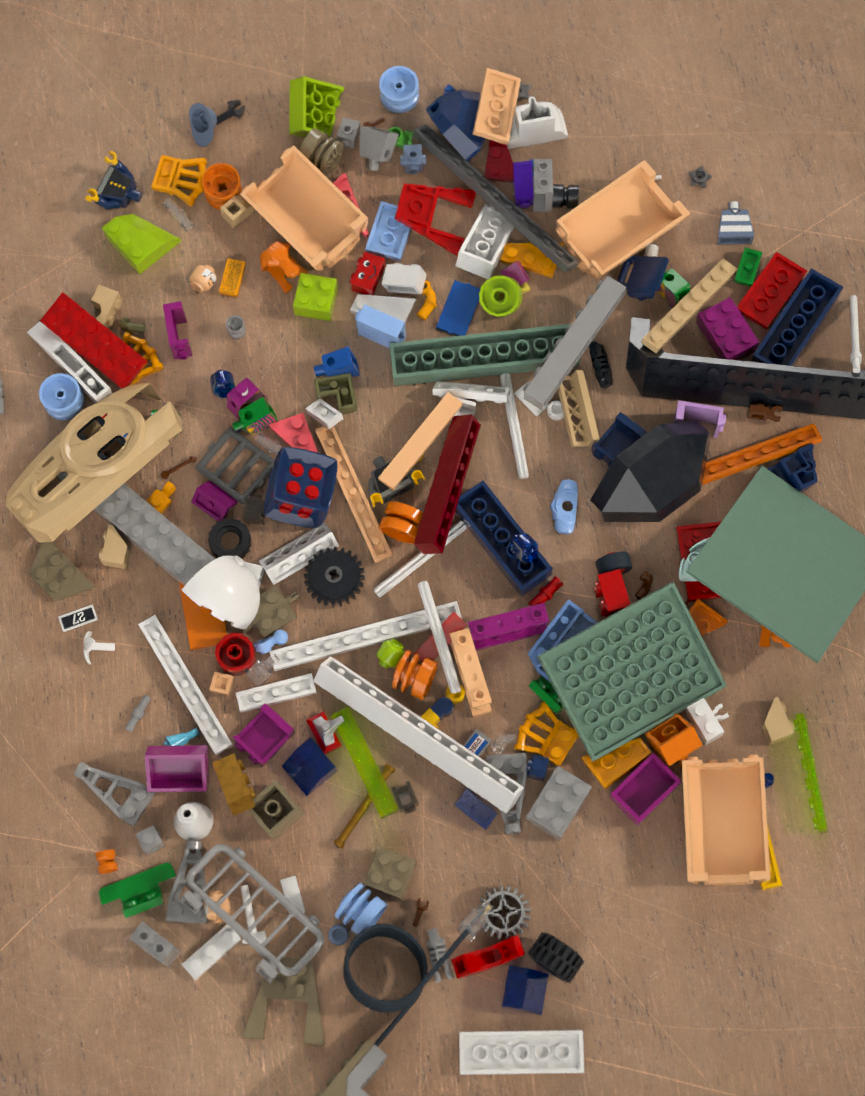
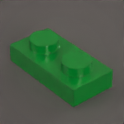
M744 248L734 283L748 287L753 285L763 252Z

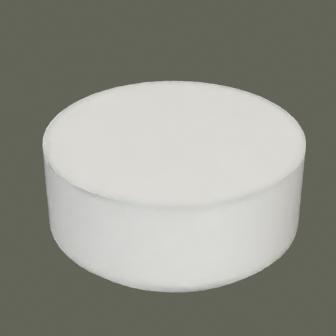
M555 400L548 405L547 414L553 420H560L564 417L561 401Z

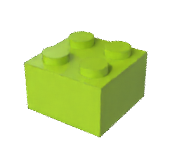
M301 273L293 304L295 315L331 321L338 292L337 279Z

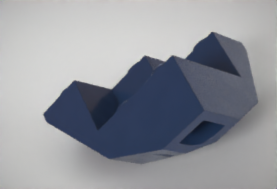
M458 90L439 96L426 110L443 136L468 162L481 150L485 140L483 137L473 135L481 93Z

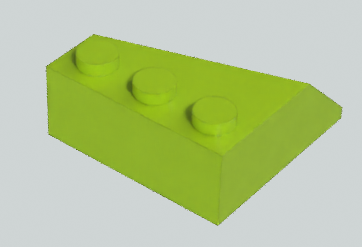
M305 76L290 80L289 134L306 137L311 130L316 128L327 134L328 137H331L336 119L335 111L340 105L339 97L343 93L344 87Z
M135 214L117 216L102 227L106 239L139 274L182 241L180 238Z

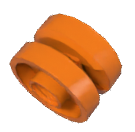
M389 502L385 510L387 517L381 519L378 527L379 530L397 541L414 544L423 512L401 502Z

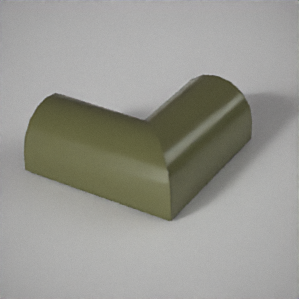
M351 373L314 379L317 399L336 396L340 413L350 414L357 410Z

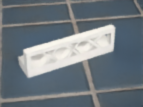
M323 523L320 527L313 528L259 560V563L263 566L272 584L275 585L309 564L308 560L314 561L313 555L319 556V550L325 553L327 552V547L332 551L334 546L339 547L332 531Z

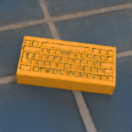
M227 259L219 290L220 294L238 297L246 262Z

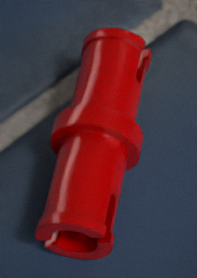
M554 576L528 602L529 606L542 604L547 600L550 601L553 598L552 595L564 585L563 582H560L561 580Z

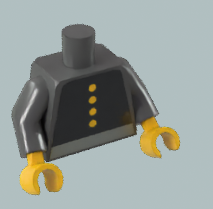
M382 456L375 458L373 464L376 469L371 472L372 477L368 481V494L372 506L375 507L376 502H381L383 505L413 489V481L415 485H418V479L422 478L425 480L422 472L412 468L393 491L378 480V477L391 461L386 463Z

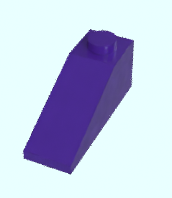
M532 160L513 163V197L515 205L520 208H527L533 205Z

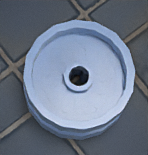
M404 66L391 67L382 74L379 88L383 106L394 113L411 111L419 100V82L416 74L410 68Z
M64 373L53 374L46 378L40 386V401L47 413L54 419L61 421L71 420L83 410L85 403L84 394L76 379Z

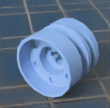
M361 883L347 893L334 915L340 920L346 914L342 922L344 925L353 919L354 923L351 930L357 935L365 928L375 925L388 906L378 896L369 902L368 898L371 891L368 889L361 895L365 888Z

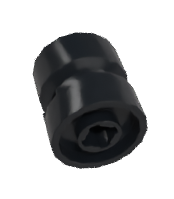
M553 184L552 208H563V206H566L568 209H574L578 206L579 185H568V187H565L564 184Z

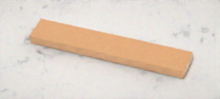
M447 392L378 477V480L394 491L463 406V402Z

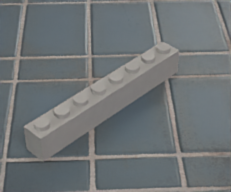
M609 276L604 281L600 280L595 294H590L585 304L587 305L585 308L577 312L575 322L567 326L565 336L557 340L554 351L546 355L542 368L538 367L533 375L534 379L531 382L528 381L524 386V399L543 411L625 296L626 286Z

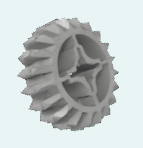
M500 885V892H497L495 887H492V895L486 891L485 896L488 899L480 898V902L484 906L478 905L477 909L485 910L496 898H499L500 905L497 909L489 911L484 916V919L479 922L480 926L487 925L483 931L487 932L491 929L490 937L498 933L497 940L501 939V934H505V940L509 938L508 934L510 933L512 937L517 936L516 930L523 934V929L520 926L527 928L528 924L524 920H531V916L525 915V913L531 912V908L524 907L529 904V900L521 901L525 894L522 893L517 896V888L511 893L510 885L507 886V891H503V885ZM505 897L515 900L520 908L508 906ZM502 903H504L506 911L509 910L510 912L507 914L506 923L502 915L498 913L501 912ZM521 914L518 923L509 928V918ZM488 918L500 919L503 929L495 927Z

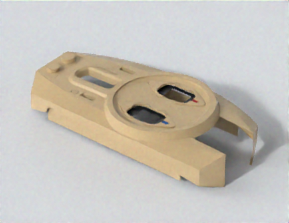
M150 383L133 384L122 388L78 413L69 422L67 427L37 455L8 490L5 506L38 542H53L65 529L68 531L166 448L170 444L168 440L182 431L181 418L171 402L164 405L146 421L136 408L127 404L129 399L140 394L161 402V399ZM116 439L123 447L108 459L101 451ZM61 472L68 473V476L45 497L39 496V492Z

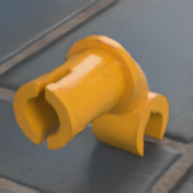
M425 280L424 285L427 289H423L422 295L427 298H425V303L416 313L424 321L427 320L433 309L438 307L436 304V294L430 282Z

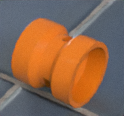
M114 849L95 853L96 860L99 862L97 867L99 874L118 870V865L114 859L116 857Z

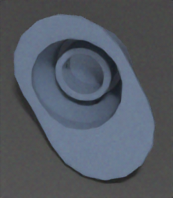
M195 103L189 109L192 135L197 145L206 147L212 141L213 129L217 124V116L210 107H206L201 103Z

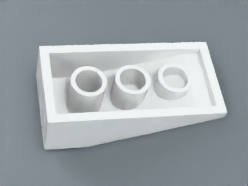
M485 204L458 253L456 267L486 279L491 278L514 226L507 222L492 206Z

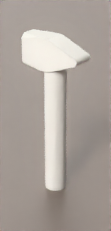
M248 885L240 886L243 904L250 898ZM252 903L244 909L248 928L255 922ZM256 927L249 933L260 944L267 939L266 932H257ZM244 939L242 940V943L248 944Z

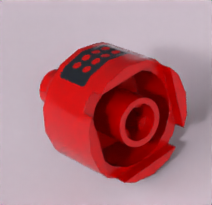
M227 634L216 645L215 656L217 662L226 674L240 676L253 669L256 662V652L252 642L243 634ZM235 652L239 653L237 657H233Z

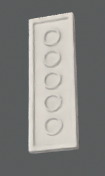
M583 1030L459 1032L460 1075L584 1073Z

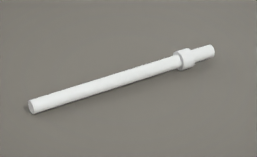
M852 295L850 296L852 342L850 362L852 363L853 373H859L861 371L862 354L859 348L857 296Z

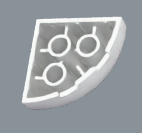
M222 556L211 561L198 571L182 589L200 607L204 606L211 609V615L223 622L224 620L232 622V626L240 629H247L257 614L260 603L257 581L239 556Z

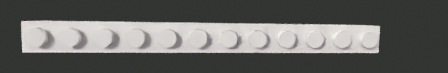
M330 656L320 665L314 682L321 688L330 692L337 699L349 705L352 709L365 716L368 720L381 727L400 742L406 744L416 753L425 757L506 814L516 804L524 788L523 786Z

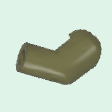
M128 318L120 319L119 327L121 330L132 333H145V324L130 323Z

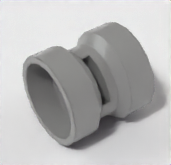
M233 315L226 320V328L231 338L241 339L244 337L246 328L242 317Z

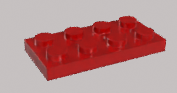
M776 252L738 304V310L743 316L767 330L803 280L807 270Z

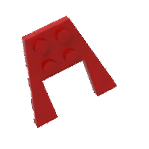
M404 183L394 219L458 257L465 238L431 228L437 198L472 208L476 192L473 189L464 190L457 187L451 189L444 188V186L426 187L427 185Z

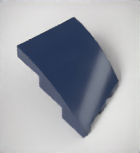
M812 443L780 460L778 464L767 468L801 493L818 482L815 471L816 462L813 457L814 446Z

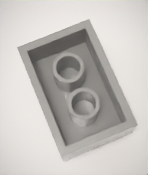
M557 766L527 814L526 820L560 841L590 793L592 786Z

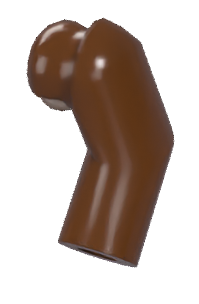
M647 571L641 574L640 580L644 583L634 595L638 600L645 597L652 586L653 576Z

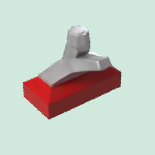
M323 711L306 720L324 756L342 747L334 732L344 722L342 716L328 720Z

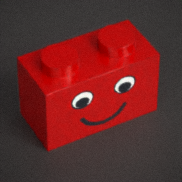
M364 251L363 256L357 260V270L351 274L349 283H351V289L354 292L374 295L386 267L385 258Z

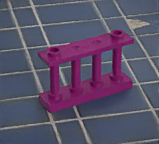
M542 603L470 621L468 625L475 649L479 651L542 635L547 628L546 623H549L545 604Z

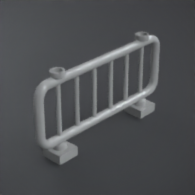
M226 844L215 845L187 873L186 884L190 891L188 890L182 896L181 902L195 915L201 910L202 902H204L264 958L255 970L269 983L276 978L278 974L276 970L285 976L296 975L324 944V934L317 926L320 923L314 915L307 917L246 862L243 859L246 855L242 849L237 847L233 850ZM217 853H226L231 860L203 889H200L194 883V877ZM235 862L246 873L216 903L205 891ZM250 875L261 886L231 917L220 905ZM265 889L276 900L245 930L234 919ZM279 902L290 914L260 944L249 933ZM295 916L305 925V928L276 958L265 946ZM309 929L317 938L315 944L292 968H287L280 962V959Z

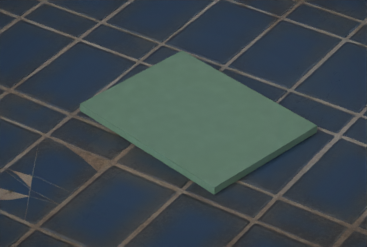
M674 582L663 586L537 656L591 761L599 759L663 723L677 713L686 710L693 703L702 698L705 699L727 686Z

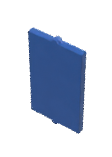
M454 280L436 329L447 332L449 335H466L480 300V288L471 286L470 283L465 284Z

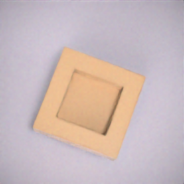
M214 671L209 689L210 692L229 696L234 676Z

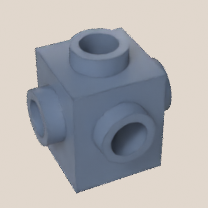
M421 144L403 145L404 155H400L401 167L404 166L405 173L418 174L423 172V165H426V154H422Z

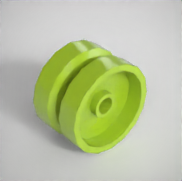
M501 275L493 276L484 282L479 292V299L487 313L499 317L515 313L521 306L523 295L518 282L513 278ZM501 292L505 294V298L503 300L499 299V294Z

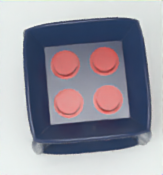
M282 447L275 457L274 466L270 474L264 502V515L273 520L306 528L320 527L327 517L332 501L338 468L337 460L330 456L305 449Z

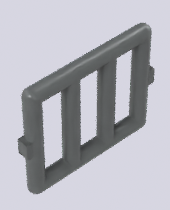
M229 427L215 444L212 443L208 447L209 451L196 465V470L239 503L245 504L258 488L261 489L265 485V480L271 474L275 459L243 435L236 433L232 427ZM233 437L239 444L217 470L212 473L205 468L227 440ZM245 447L254 454L228 484L220 479L221 475ZM261 458L268 463L267 467L245 493L241 495L234 488Z

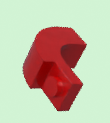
M519 935L492 946L459 955L451 959L457 979L510 963L524 956L525 953Z

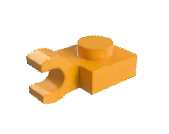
M168 481L161 492L156 489L146 502L162 514L172 503L169 497L177 488Z

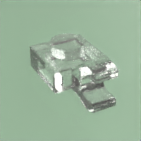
M275 654L272 657H268L264 662L260 659L246 674L257 687L263 686L274 674L270 669L280 659Z

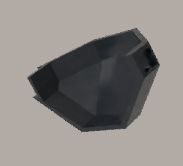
M697 420L658 424L619 453L590 499L602 512L604 522H661L699 493L702 488L710 446L709 432Z

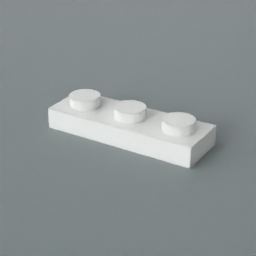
M226 925L182 965L194 980H197L242 939L229 925Z

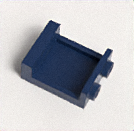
M620 412L616 416L615 422L597 443L592 445L591 452H593L592 454L595 458L605 461L608 467H610L619 453L648 432Z

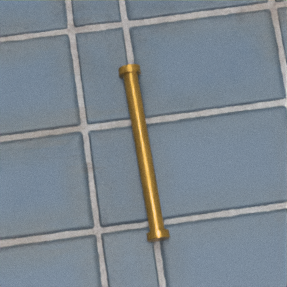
M385 764L384 771L338 839L333 841V844L337 847L344 848L343 844L388 777L396 771L389 764Z

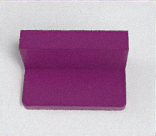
M207 481L197 487L191 503L215 520L222 521L226 519L229 510L237 505L238 501L211 481Z

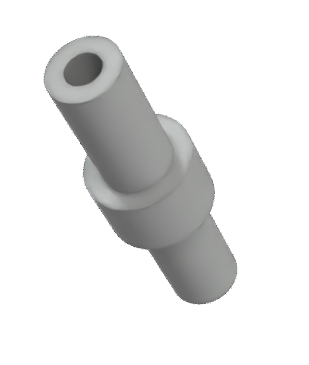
M144 695L138 707L133 709L132 717L125 727L127 731L132 732L138 720H141L144 716V710L151 700L147 695Z

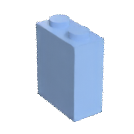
M365 304L362 310H358L355 316L358 335L387 348H390L389 343L404 342L406 338L405 322Z

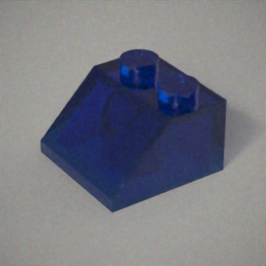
M311 737L299 746L282 765V768L306 796L310 795L337 772L335 765Z
M509 965L502 1008L542 1015L549 974Z

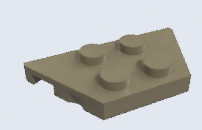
M41 542L29 575L55 602L66 597L79 595V593L87 590L92 591L95 589V586L52 542Z

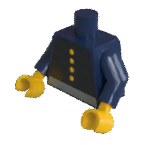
M109 151L108 153L112 156V160L106 156L104 161L109 164L112 163L113 166H109L97 191L93 188L87 191L92 197L87 195L85 197L86 201L92 202L94 200L97 205L106 210L118 209L120 207L126 208L130 200L139 203L142 198V192L136 190L137 186L134 176L120 160H116V153Z

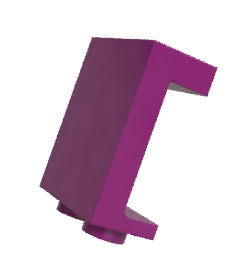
M182 302L163 304L169 346L174 359L185 360L193 355L188 339L179 340L176 324L187 323Z
M266 703L260 708L259 714L237 736H233L235 741L233 745L241 752L245 750L250 755L248 759L254 765L259 763L262 767L295 734L294 729Z

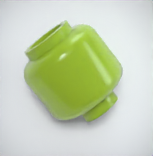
M395 639L385 640L376 653L379 659L378 663L387 669L389 666L395 668L405 653L404 646Z

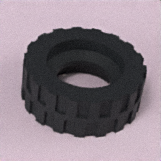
M226 518L216 522L217 524L213 525L211 531H209L208 538L213 555L216 558L222 556H239L244 558L249 553V548L252 544L246 525L242 524L239 520H234V518ZM226 532H234L239 536V543L233 549H225L221 545V537Z

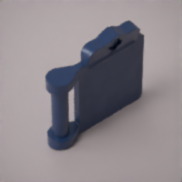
M633 255L623 263L617 281L627 287V295L631 298H637L640 301L652 299L655 291H658L669 259L667 257ZM634 263L628 282L624 283L630 265Z

